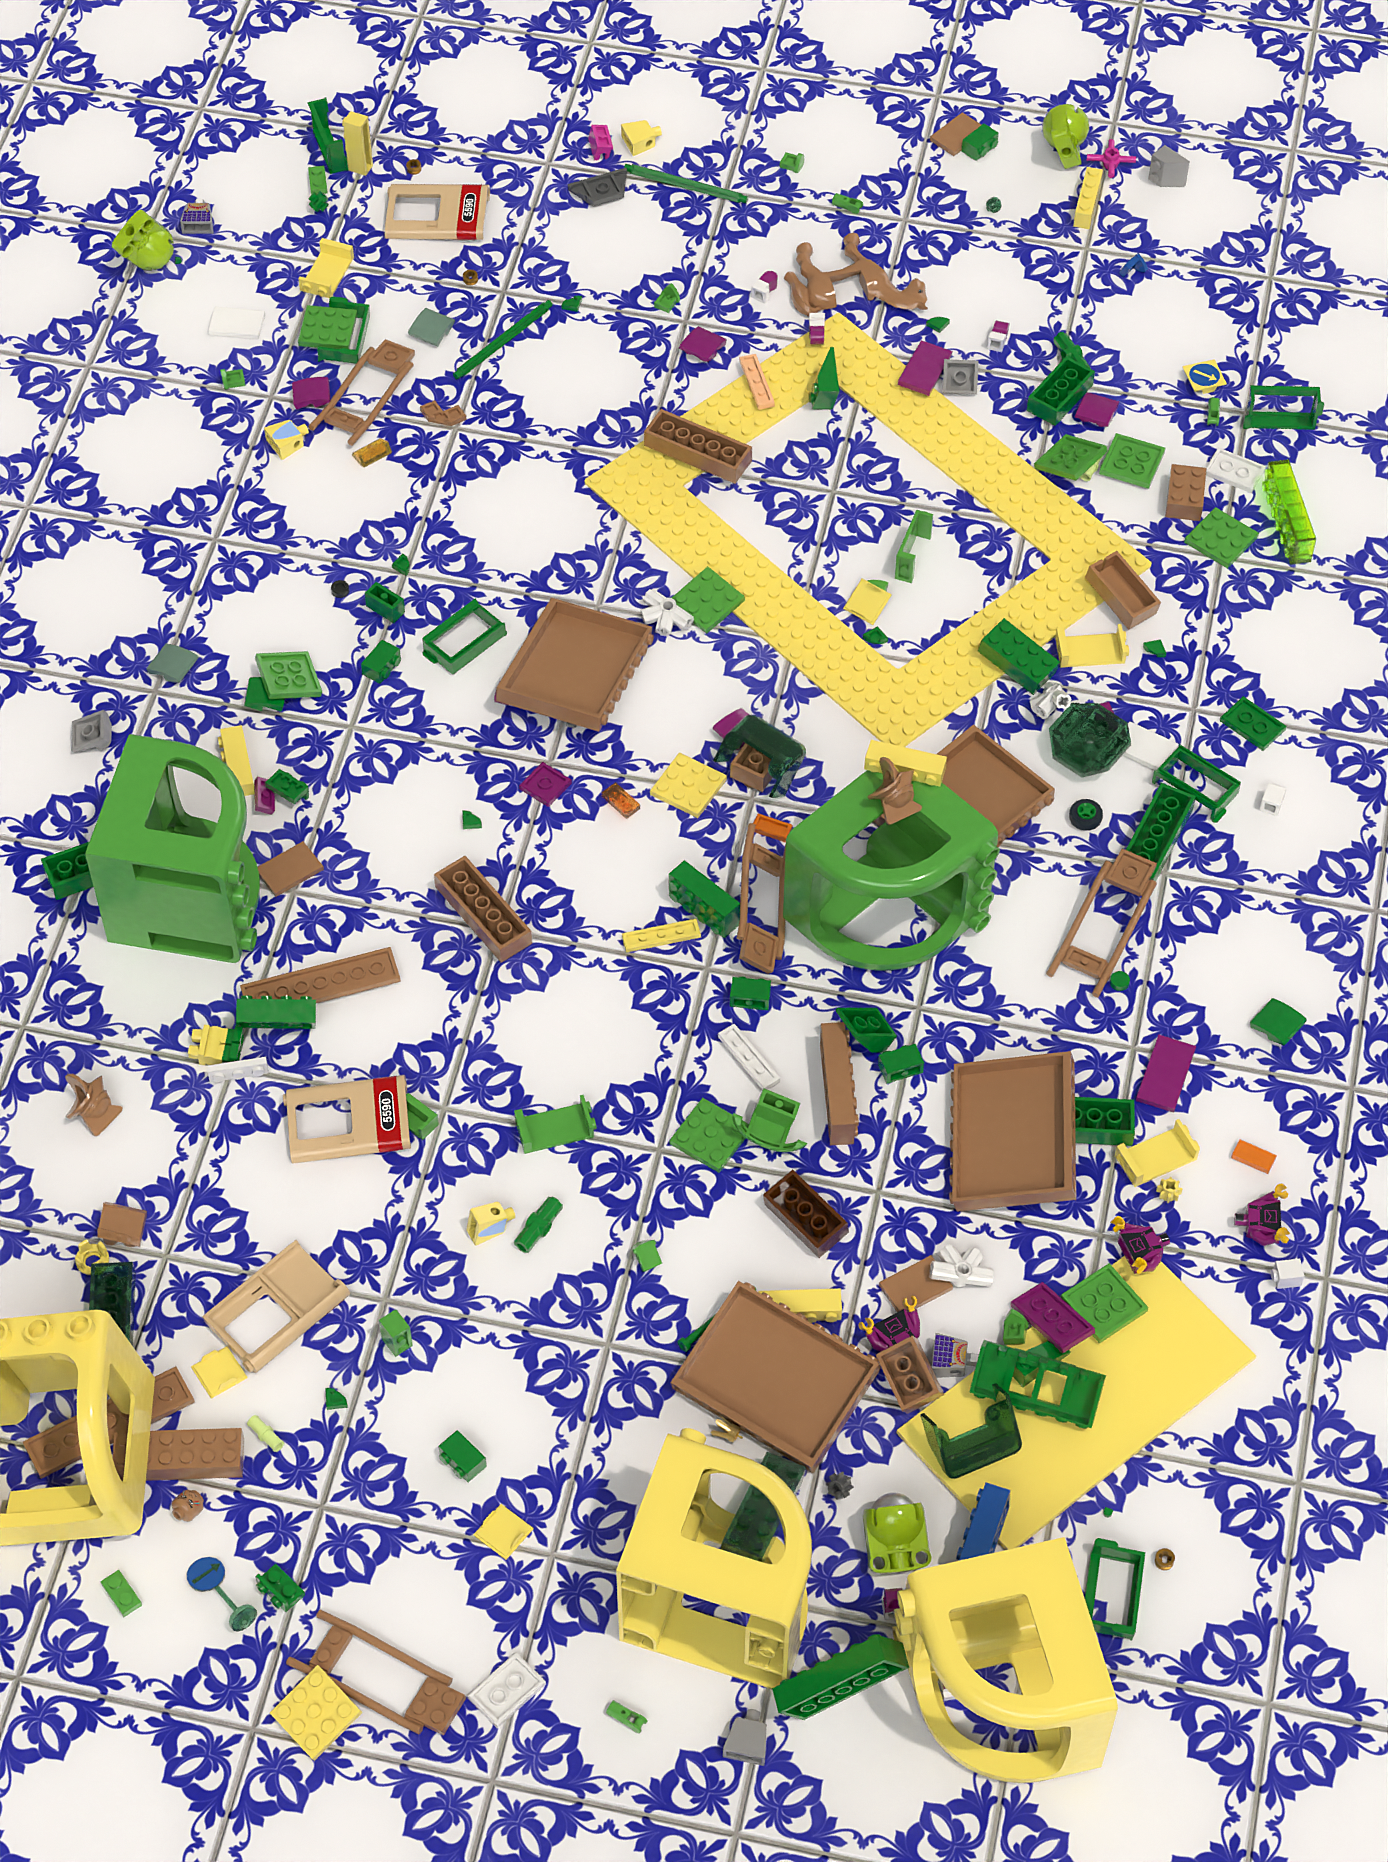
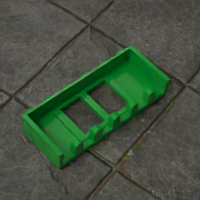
M984 1340L980 1348L969 1392L978 1398L984 1399L987 1397L993 1399L998 1404L1004 1405L1007 1403L1014 1405L1018 1410H1031L1039 1416L1045 1417L1048 1415L1054 1417L1059 1422L1065 1423L1068 1421L1075 1423L1077 1427L1086 1429L1093 1426L1106 1375L1035 1353ZM1016 1362L1039 1368L1031 1397L1009 1391ZM1045 1370L1067 1376L1060 1405L1038 1399Z

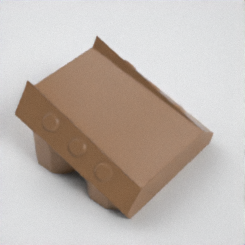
M104 1202L98 1227V1237L103 1238L106 1245L113 1246L121 1242L127 1247H140L147 1211Z

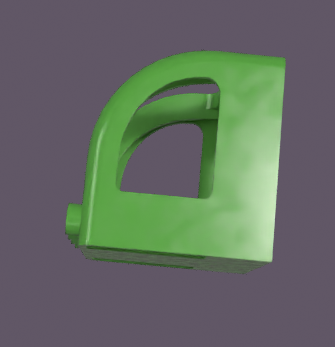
M129 734L85 853L108 942L228 963L239 962L243 950H254L257 940V929L250 927L260 896V876L255 858L242 840L247 823L246 800L240 782L233 771L212 753L200 747L178 741ZM173 767L193 772L205 778L220 791L222 805L218 823L191 816L184 811L177 791Z
M866 770L795 826L788 834L785 852L783 918L820 950L842 963L857 968L877 971L904 969L923 963L936 956L969 928L979 933L988 925L991 919V915L988 913L989 905L994 899V893L991 892V888L997 876L994 865L995 859L1000 852V849L997 847L998 831L992 822L945 784L941 783L939 787L912 781L913 801L922 806L921 811L890 825L886 822L883 823L869 837L866 854L858 861H854L844 854L843 846L884 813L880 799L867 798L868 795L872 794L882 785L883 774ZM908 897L941 925L926 940L903 948L874 947L857 942L839 932L879 898L899 899Z

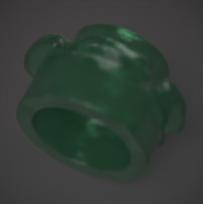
M997 197L990 198L986 202V209L992 213L998 212L1002 206L1000 199Z

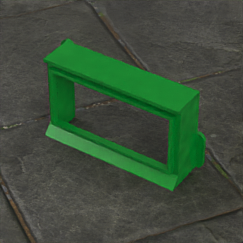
M324 97L323 99L307 102L311 110L313 133L330 174L348 171L342 139L334 141L329 129L327 98Z
M332 296L329 298V307L357 310V318L363 320L356 350L318 346V362L321 360H331L356 364L361 357L370 318V305L348 302L347 298Z
M1250 385V395L1243 429L1315 430L1317 418L1322 415L1324 409V402L1321 401L1320 387ZM1255 395L1314 396L1310 413L1253 411Z
M475 598L422 638L424 650L422 654L433 664L439 663L450 673L455 674L499 639L507 635L505 623H502L482 607ZM473 612L491 626L452 657L433 643Z
M1180 744L1157 770H1154L1152 779L1153 784L1163 779L1175 788L1195 795L1196 801L1212 810L1210 819L1213 823H1217L1226 814V806L1237 796L1241 785L1239 780ZM1180 760L1224 787L1227 791L1215 802L1167 771Z
M1101 1538L1095 1539L1090 1554L1084 1598L1091 1620L1093 1617L1100 1558L1134 1564L1127 1624H1112L1092 1620L1095 1632L1133 1640L1136 1633L1146 1552L1118 1547L1116 1541Z

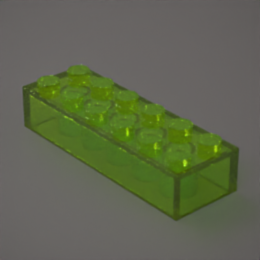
M1287 459L1268 462L1267 469L1264 471L1265 480L1262 481V489L1264 492L1266 491L1267 504L1271 506V516L1275 518L1276 530L1280 533V542L1282 545L1284 544L1285 557L1289 559L1290 565L1311 562L1316 536L1290 461Z

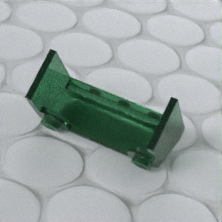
M747 715L725 735L713 761H729L734 750L739 749L742 743L745 742L772 759L768 766V772L777 781L769 797H785L806 755V748L802 743L759 716Z
M992 1384L997 1403L986 1409L984 1413L986 1424L949 1439L947 1432L942 1428H938L925 1413L920 1414L928 1444L943 1472L949 1478L956 1479L1014 1455L1021 1449L1022 1440L1010 1395L998 1384Z

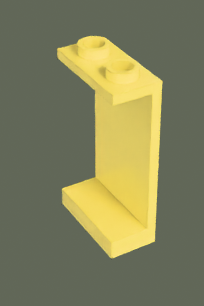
M322 238L319 242L320 254L306 278H298L300 291L330 298L353 261L354 253L353 246Z
M1118 624L1117 632L1112 634L1065 636L1064 628H1057L1055 641L1060 668L1124 664L1126 656H1129V646L1125 645L1126 631L1122 630L1121 624Z
M1177 1119L1174 1128L1128 1149L1124 1143L1118 1145L1115 1157L1134 1187H1137L1196 1161L1200 1147L1197 1141L1193 1140L1189 1135L1187 1126L1183 1125L1180 1119Z

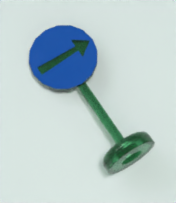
M204 1557L196 1560L187 1571L189 1585L201 1592L215 1589L234 1611L229 1618V1626L233 1631L239 1632L248 1628L256 1619L257 1610L250 1604L237 1607L219 1585L225 1577V1568L222 1562L213 1557Z

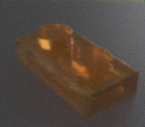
M616 782L602 792V797L626 819L640 810V804Z

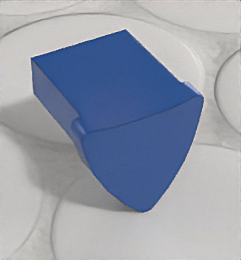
M1139 253L1123 266L1119 272L1121 276L1125 277L1133 268L1140 272L1148 270L1146 262Z

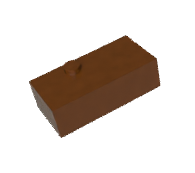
M793 1169L763 1194L765 1206L818 1258L823 1256L849 1233L848 1223Z

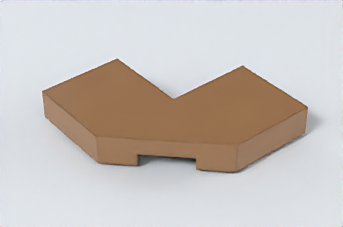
M434 400L420 406V411L428 422L453 426L467 420L466 414L459 405L443 411Z

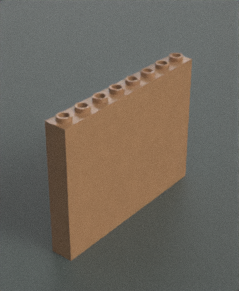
M551 597L498 684L496 701L599 732L602 726L607 724L608 715L613 713L615 703L620 701L622 691H625L627 688L628 680L633 678L635 668H638L640 665L641 657L646 655L648 645L652 644L654 639L652 627Z
M974 724L937 753V755L947 757L942 783L993 823L998 831L997 847H1000L1006 838L1012 837L1017 829L1024 827L1029 819L1033 816L1036 817L1045 806L1051 805L1054 801L1055 788ZM884 813L873 821L879 827L886 822Z
M1071 1051L954 1064V1072H951V1081L954 1084V1089H951L953 1106L950 1107L953 1123H950V1130L953 1135V1140H950L951 1152H953V1157H950V1167L953 1169V1174L950 1175V1185L953 1187V1190L950 1192L949 1197L950 1203L954 1204L956 1211L1076 1200L1075 1061Z
M738 1280L670 1382L671 1386L675 1391L718 1417L721 1415L729 1423L739 1426L740 1430L809 1472L814 1473L879 1373L880 1365L878 1359L870 1354L864 1355L857 1346L853 1344L847 1345L842 1342L843 1339L834 1333L830 1335L825 1332V1328L817 1323L813 1325L808 1322V1319L801 1313L795 1314L791 1312L790 1308L784 1303L780 1302L778 1304L767 1293L762 1292L761 1294L750 1283H742Z

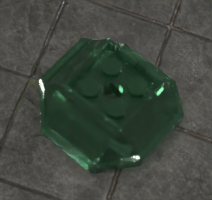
M1071 703L1049 728L1052 758L1081 778L1109 771L1131 746L1128 722L1098 703Z

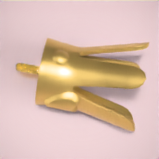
M721 1415L720 1417L725 1422L716 1419L717 1426L727 1433L712 1430L711 1435L726 1438L729 1442L733 1443L737 1437L743 1439L742 1436H739L741 1429L739 1426L729 1423Z

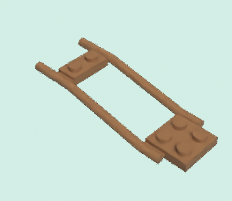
M386 339L376 350L370 347L353 367L330 400L331 402L327 404L308 426L309 429L313 431L325 420V423L354 433L347 441L349 445L353 446L373 423L404 376L414 366L410 360L415 356V350ZM368 361V364L395 373L397 376L368 418L363 421V418L334 408V406L365 362Z
M749 823L742 856L740 921L736 938L742 940L739 959L769 974L774 970L775 959H782L785 944L783 903L786 844L782 858L759 844L753 843L756 825ZM749 862L773 876L779 877L777 937L752 923H747Z
M1121 849L1114 864L1107 860L1104 862L1062 946L1046 973L1049 977L1054 976L1060 963L1063 962L1064 965L1099 979L1092 995L1097 998L1100 996L1157 885L1156 881L1150 880L1157 863L1125 849ZM1103 879L1105 882L1139 897L1142 896L1109 963L1107 960L1073 945L1070 946Z
M320 1609L317 1613V1618L334 1626L331 1627L310 1660L309 1665L291 1656L287 1659L286 1664L307 1675L319 1665L328 1675L352 1640V1636L355 1635L428 1676L407 1709L405 1717L330 1675L328 1676L347 1696L400 1726L417 1734H421L425 1726L444 1736L466 1700L465 1694L448 1687L451 1685L453 1678L432 1669L359 1627Z

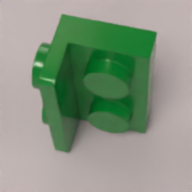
M281 769L276 771L265 782L266 788L293 804H296L301 798L305 800L309 798L307 784L297 780L290 773L284 772Z
M274 1564L262 1576L259 1573L255 1576L257 1589L263 1595L267 1593L271 1597L270 1601L277 1609L281 1607L287 1612L305 1596V1592L277 1564Z

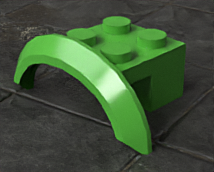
M763 1088L748 1128L743 1123V1117L733 1113L732 1120L737 1130L745 1138L761 1147L779 1152H792L803 1149L807 1145L806 1142L799 1139L794 1143L785 1144L790 1127L797 1115L800 1106L799 1102Z

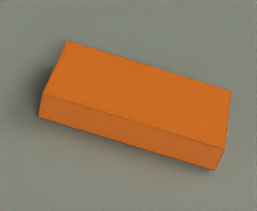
M759 813L753 822L756 825L755 833L785 843L788 834L793 829L792 824Z
M1241 1139L1231 1156L1232 1159L1266 1174L1269 1173L1277 1155Z

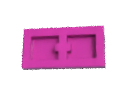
M591 125L588 139L594 160H599L600 155L605 153V159H608L611 150H613L608 126Z

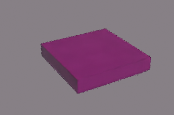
M542 762L519 785V788L542 804L550 807L572 784V780Z

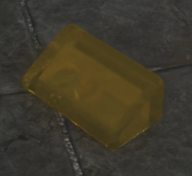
M379 438L353 452L352 456L362 467H367L391 454L392 450L388 441Z

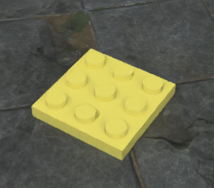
M679 752L650 790V795L699 818L726 782L727 775Z
M319 1665L270 1712L314 1761L363 1713Z

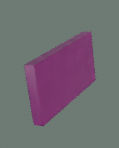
M921 340L901 374L897 385L930 396L944 371V359H950L953 351Z
M1158 1035L1136 1101L1174 1113L1196 1046Z
M1044 1282L1011 1301V1307L1022 1314L1027 1322L1062 1353L1095 1334V1328Z

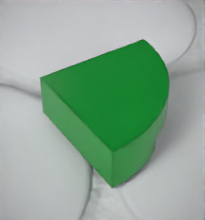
M573 296L574 298L564 300L561 305L562 309L578 312L582 296Z
M934 317L926 321V326L939 333L950 324V319L945 317Z
M402 553L392 563V569L405 576L410 571V564L407 556Z
M878 626L863 634V639L872 644L888 642V637Z
M1161 639L1143 643V648L1146 652L1157 655L1156 657H1166V651Z
M462 810L463 829L482 828V822L479 817L470 811Z
M325 1388L327 1410L348 1408L347 1400L340 1392L333 1388Z

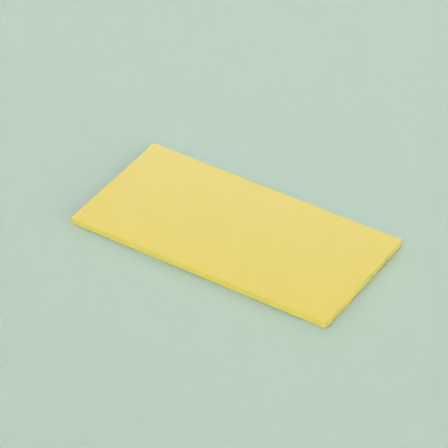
M1125 1256L1111 1265L1149 1307L1148 1312L1101 1343L1091 1335L1069 1349L1071 1353L1061 1360L1062 1362L1076 1365V1367L1106 1375L1092 1428H1080L1075 1423L1068 1421L1065 1423L1059 1422L1054 1417L1048 1415L1045 1417L1039 1416L1034 1411L1027 1409L1025 1411L1018 1410L1014 1405L1007 1403L1004 1405L998 1404L993 1399L987 1397L984 1399L978 1398L969 1392L974 1370L944 1393V1396L935 1400L897 1429L896 1433L970 1513L973 1508H976L978 1491L980 1488L984 1489L986 1482L1010 1490V1508L998 1543L1005 1550L1020 1547L1256 1359V1355L1162 1262L1159 1263L1153 1272L1142 1271L1141 1274L1133 1273ZM1032 1326L1026 1331L1024 1344L1007 1346L1027 1351L1048 1340ZM1048 1370L1044 1372L1038 1399L1060 1405L1067 1376ZM1012 1377L1009 1391L1031 1397L1036 1379L1022 1387Z

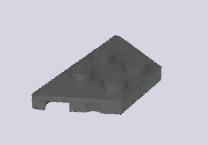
M627 168L567 184L568 191L593 207L622 199L625 194Z

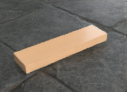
M756 354L739 357V362L758 410L775 407L774 399Z

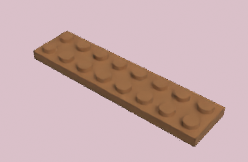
M391 947L242 984L240 987L243 996H253V999H261V996H272V999H280L281 996H292V999L310 996L313 1000H316V1003L398 983L401 980Z
M176 1366L155 1376L151 1424L195 1403ZM110 1398L107 1400V1426L109 1443L112 1444L114 1443V1432L128 1431L129 1414L122 1413ZM77 1415L23 1441V1445L41 1479L82 1459Z

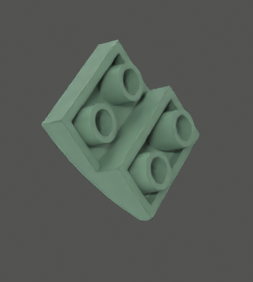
M425 308L411 325L408 334L438 347L444 335L449 334L455 319Z
M166 643L146 669L149 674L162 675L166 681L180 683L199 657L187 649Z

